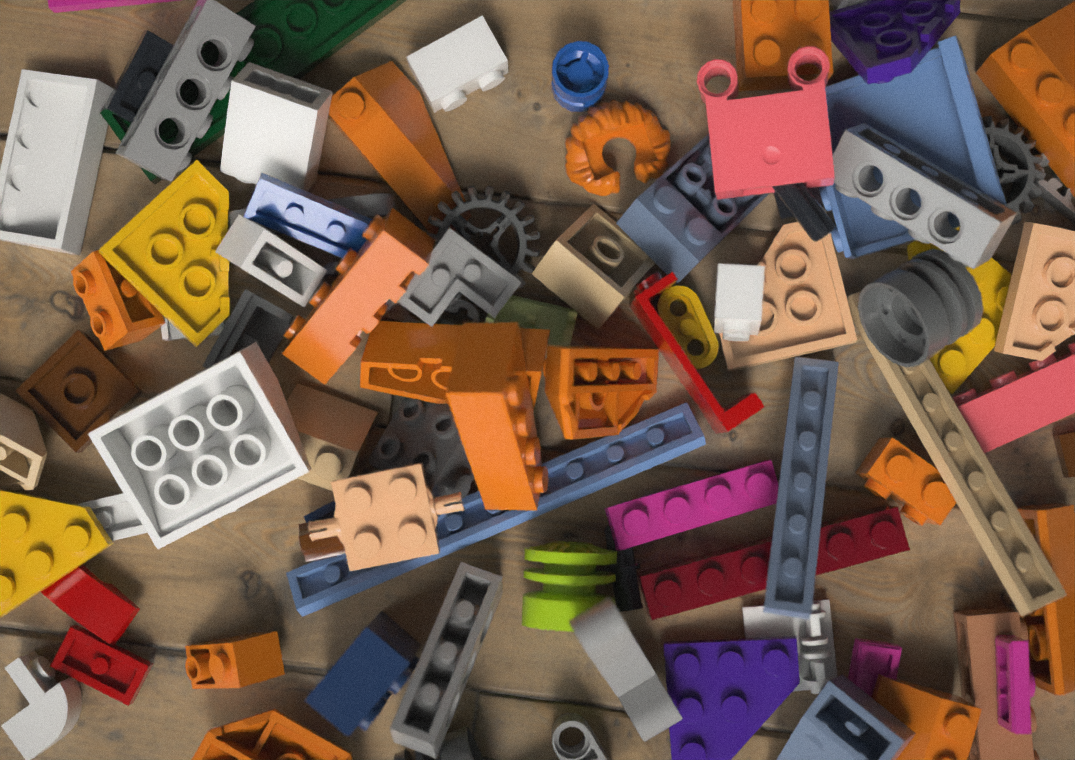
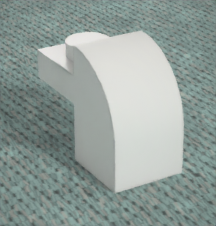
M35 651L18 657L5 667V670L30 703V705L1 725L25 760L35 758L66 736L75 726L82 708V694L78 681L70 677L57 683L54 678L56 676L55 670L50 667L51 663L45 657L38 656Z

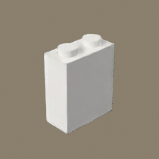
M249 62L231 82L220 172L233 176L241 182L253 183L255 185L261 173H265L308 192L317 179L333 92Z

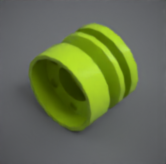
M551 541L539 546L525 547L524 560L543 562L544 568L524 569L523 578L543 583V590L523 594V626L542 630L574 632L569 623L570 619L607 597H610L615 605L614 597L596 593L595 587L596 585L616 581L615 573L596 570V565L615 564L617 561L616 551L603 549L592 543Z

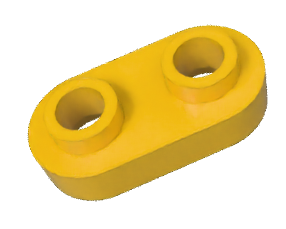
M673 286L664 291L657 301L656 312L696 370L710 365L718 354L719 345L699 297L692 289L685 286ZM678 301L684 305L685 313L683 316L677 317L670 312L672 302ZM695 340L702 345V353L699 356H692L688 352L687 345L690 341Z

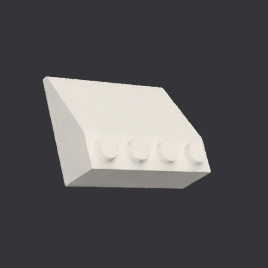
M256 342L88 433L157 549L311 470L279 381Z

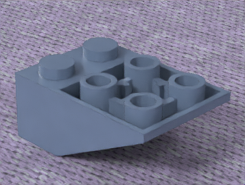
M708 134L639 195L616 224L667 275L674 272L678 278L675 283L678 284L770 193L717 200Z
M840 675L828 681L799 721L776 760H896L916 733L847 677Z

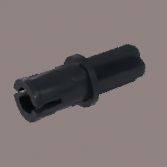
M606 526L604 532L607 549L617 552L616 563L609 564L610 568H606V571L616 574V581L612 582L616 608L618 612L642 609L643 603H641L636 570L641 567L640 564L635 563L633 547L620 551L616 550L610 526Z

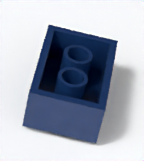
M381 611L360 633L305 701L347 737L351 735L357 726L365 732L381 713L382 708L388 702L387 700L392 693L396 695L412 676L420 659L415 654L421 643Z

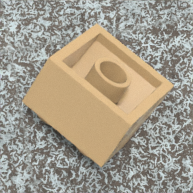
M592 204L556 239L532 272V275L540 280L547 289L554 292L577 311L582 318L599 329L655 262L616 224V221L598 206Z
M297 383L286 403L311 467L309 472L297 479L333 491L331 484L333 480L356 476L379 412Z

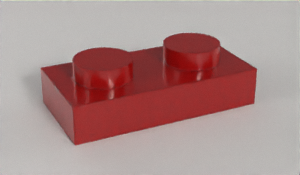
M73 625L69 628L50 667L129 706L134 703L153 663L116 644L107 643L78 625Z

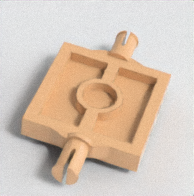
M423 462L333 480L331 484L336 504L334 518L310 521L308 529L312 531L327 528L310 533L312 541L338 535L345 547L349 571L439 554L441 550L436 531L438 515L464 511L463 502L446 505L447 503L462 501L461 492L434 497V494L427 485Z

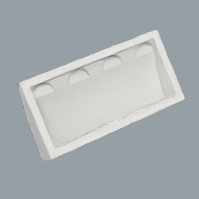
M22 69L0 168V240L80 256L108 123L100 112L104 110L113 88L97 79Z

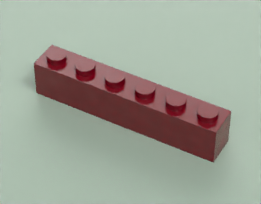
M882 505L821 522L815 576L910 550L899 508L897 506ZM772 536L637 572L647 615L651 620H656L766 590Z

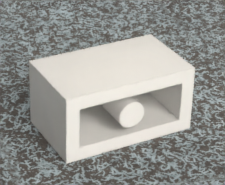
M483 15L406 57L410 70L434 113L442 108L447 112L459 107L467 100L466 95L479 88L482 91H487L496 87L505 79L503 75L508 73V60Z
M241 215L237 216L215 251L305 307L328 271L271 232Z
M718 264L714 333H723L724 340L749 341L750 335H758L762 320L765 266Z

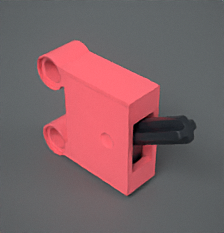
M806 46L798 49L792 54L788 63V83L792 92L736 99L739 93V83L735 68L725 60L714 59L707 62L701 67L697 75V85L701 99L706 104L714 187L717 200L776 192L812 241L817 242L825 238L833 231L835 225L808 188L832 186L835 179L825 92L829 74L827 55L816 47ZM813 64L820 69L821 74L815 80L804 81L796 75V71L801 65ZM723 76L731 82L726 91L716 94L707 90L706 86L712 78Z

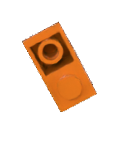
M277 631L254 632L185 646L187 655L185 668L191 680L192 689L241 688L285 675Z

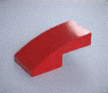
M83 564L41 591L46 598L68 616L112 645L117 643L140 610L113 584L102 582Z

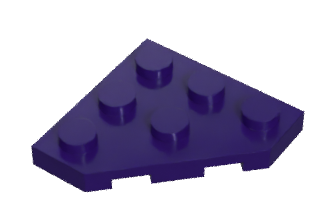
M869 0L829 12L831 41L867 85L888 83L895 77L911 73L960 14V0Z
M796 636L664 642L667 693L683 718L669 727L671 759L731 760L800 684Z

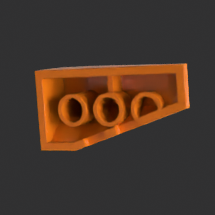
M390 61L353 77L332 95L328 118L426 230L437 234L439 227L428 223V218L435 216L443 221L446 215L439 210L438 204L443 201L451 210L455 208L456 204L451 196L455 191L460 193L463 202L466 201L420 92L394 62ZM469 210L460 214L466 221L472 217ZM450 224L449 228L456 231L457 229Z

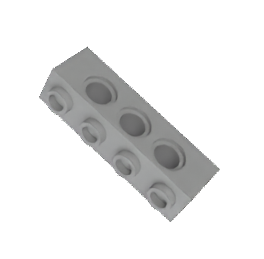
M198 0L121 141L116 154L163 180L172 182L175 175L179 176L188 168L192 159V154L188 151L196 137L201 139L211 125L213 116L209 112L216 99L222 100L231 88V82L234 78L230 76V73L237 60L240 62L244 61L252 49L254 39L250 36L255 25L215 0ZM206 41L214 43L219 51L218 61L213 66L206 64L201 57V48ZM187 79L193 81L198 88V98L191 105L186 104L180 96V87ZM167 118L172 119L178 128L177 137L170 143L162 141L158 132L160 123Z
M865 123L846 129L832 156L835 175L834 183L835 189L848 197L861 199L871 206V211L877 216L886 220H895L908 228L909 235L923 243L934 244L947 252L951 259L961 262L965 267L975 269L991 259L1017 214L1010 208ZM874 166L882 172L883 184L876 181L873 174ZM911 188L919 193L921 207L916 206L912 202L910 197ZM949 212L954 213L959 218V231L949 224Z
M460 562L390 727L395 743L437 758L503 595L502 576Z

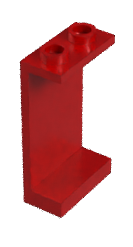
M656 272L636 286L637 289L633 291L636 297L629 307L716 434L729 432L765 406L756 392L742 395L724 408L720 406L650 303L672 287L678 279L674 272H671L664 278H662L659 272Z

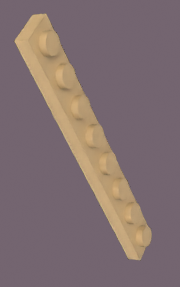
M861 291L849 295L847 300L856 328L1020 615L1024 616L1066 596L1064 588L931 361L928 359L919 366L904 367L891 362L883 356L868 339L860 322L858 301Z

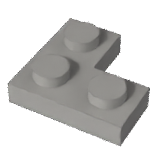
M449 228L433 249L428 267L420 276L415 273L407 286V291L398 302L432 327L456 294L461 292L495 318L521 284V281Z

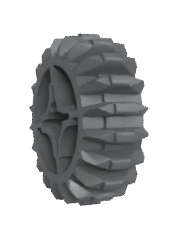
M985 116L982 120L1001 186L1013 183V188L1006 204L1008 208L1017 213L1011 225H1015L1022 220L1021 213L1027 214L1034 209L1035 206L1031 199L1040 197L1043 192L1034 183L1043 180L1046 173L1035 170L1034 165L1041 163L1044 156L1031 155L1030 149L1036 145V140L1031 139L1024 143L1020 139L1023 135L1024 127H1018L1009 132V119H1002L995 126L992 116ZM999 151L1007 158L1010 164L1005 163L1001 159Z
M469 186L468 196L470 200L463 202L458 191L453 192L451 196L456 207L452 210L446 203L441 201L437 207L446 216L443 221L435 216H430L428 223L439 227L437 234L426 233L436 241V245L445 235L450 224L473 246L475 244L464 228H467L472 234L479 232L480 237L483 236V232L490 234L497 228V232L491 237L492 240L488 245L492 249L491 252L498 258V261L490 255L487 256L521 281L519 287L522 288L526 283L517 274L519 270L523 269L528 273H532L535 270L532 264L524 262L526 255L532 257L540 255L539 249L527 248V240L539 239L540 233L538 231L526 233L524 226L534 222V216L528 215L520 220L516 215L523 209L524 203L518 201L511 209L508 208L505 204L510 198V192L506 190L500 195L498 202L492 200L493 186H486L484 199H478L476 187ZM485 208L496 211L501 216L488 228L479 229L467 222L460 214L471 209ZM510 224L514 229L517 239V251L512 264L505 259L498 248V240ZM458 292L455 297L460 298L462 293Z

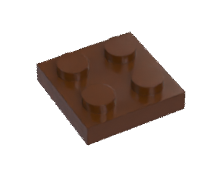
M79 329L15 390L75 453H82L93 442L88 433L122 414L143 393L126 373L84 331Z

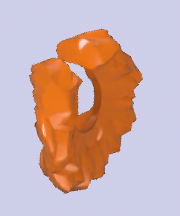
M614 99L609 103L603 102L596 107H589L587 114L579 116L578 123H573L570 130L572 136L567 137L565 141L567 149L565 167L571 182L582 186L589 193L598 196H608L620 191V173L610 168L604 162L602 150L608 141L615 138H623L633 144L636 150L634 174L637 180L644 184L652 178L658 179L663 175V172L668 167L667 157L671 149L670 133L662 129L655 113L651 110H645L638 102L633 105L628 101L619 102Z

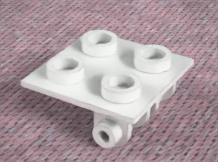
M829 599L812 601L810 619L764 613V605L742 607L745 638L796 636L800 684L793 691L811 690L812 694H819L829 680L837 677Z

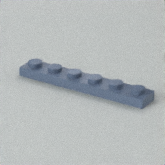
M795 357L763 608L764 613L810 619L839 362Z

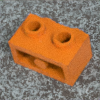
M99 250L90 253L71 271L75 291L83 299L90 316L91 328L100 339L104 351L140 342L166 323L162 314L99 253Z
M893 437L879 438L855 472L867 481L864 487L884 501L888 497L902 506L900 513L921 527L924 523L941 525L956 504L938 469Z

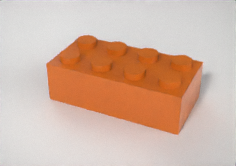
M732 0L739 91L791 89L788 83L789 60L793 53L806 46L816 47L827 55L829 60L828 79L833 74L828 0ZM813 64L801 65L796 71V75L804 81L815 80L821 74L820 69Z

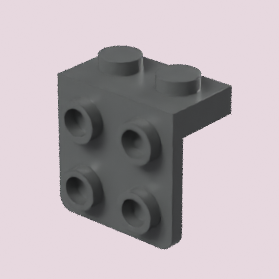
M405 397L369 456V463L375 469L381 471L423 462L426 482L434 497L461 492L463 499L470 490L474 475L450 405ZM461 501L452 502V503H447L446 505H448V504H453V503H458V502H461Z

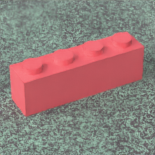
M1075 342L1067 345L1070 352L1056 358L1054 353H1052L1043 361H1030L1028 364L1031 370L1016 376L1015 371L1012 370L990 379L989 382L992 387L978 394L975 388H971L952 396L953 401L984 453L1075 413Z

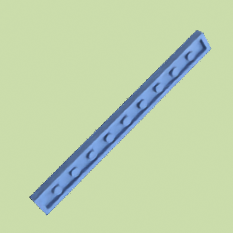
M687 402L623 429L619 435L606 436L543 463L542 466H546L548 470V488L546 493H540L537 511L486 510L479 491L465 496L461 501L464 504V511L438 515V540L441 550L439 554L349 571L346 554L337 555V557L313 561L287 572L296 610L302 617L704 446L706 445L705 436Z

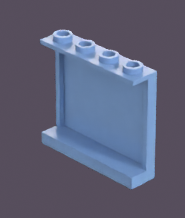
M956 36L939 41V48L930 50L911 73L895 77L888 83L867 85L859 75L825 87L832 156L844 131L865 123L1007 207L962 46ZM874 166V177L878 183L883 184V174L879 168ZM835 183L832 186L819 187L824 208L826 211L832 210L836 222V227L831 232L833 243L838 253L844 251L845 258L855 259L916 241V239L909 235L908 228L895 220H886L877 216L871 211V206L861 199L841 194L835 189ZM911 188L910 197L912 202L916 206L921 207L919 193ZM949 212V224L954 229L960 228L959 218L954 213Z

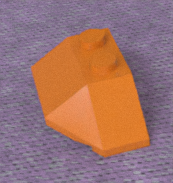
M547 345V354L543 363L544 391L565 439L619 435L636 416L644 400H650L657 392L659 349Z
M275 708L209 729L192 760H354L351 751Z

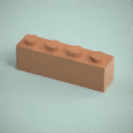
M1006 607L953 611L961 696L966 701L982 709L968 760H1040L1036 750H1033L1032 733L1036 732L1037 721L1032 706H1030L1031 734H1014L998 724L995 638H997V635H1014L1027 640L1028 632L1024 619L1020 617L1019 611Z

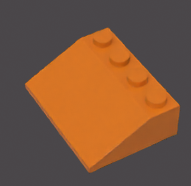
M1074 1L1025 29L991 53L977 70L976 74L1016 125L1021 128L1024 127L1023 133L1028 140H1036V145L1034 146L1040 154L1044 153L1049 160L1047 164L1063 184L1070 188L1071 194L1075 197Z

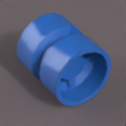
M575 41L566 44L557 52L552 66L551 90L555 100L561 107L571 112L588 111L589 107H595L601 102L606 91L609 64L606 55L598 46L589 42Z

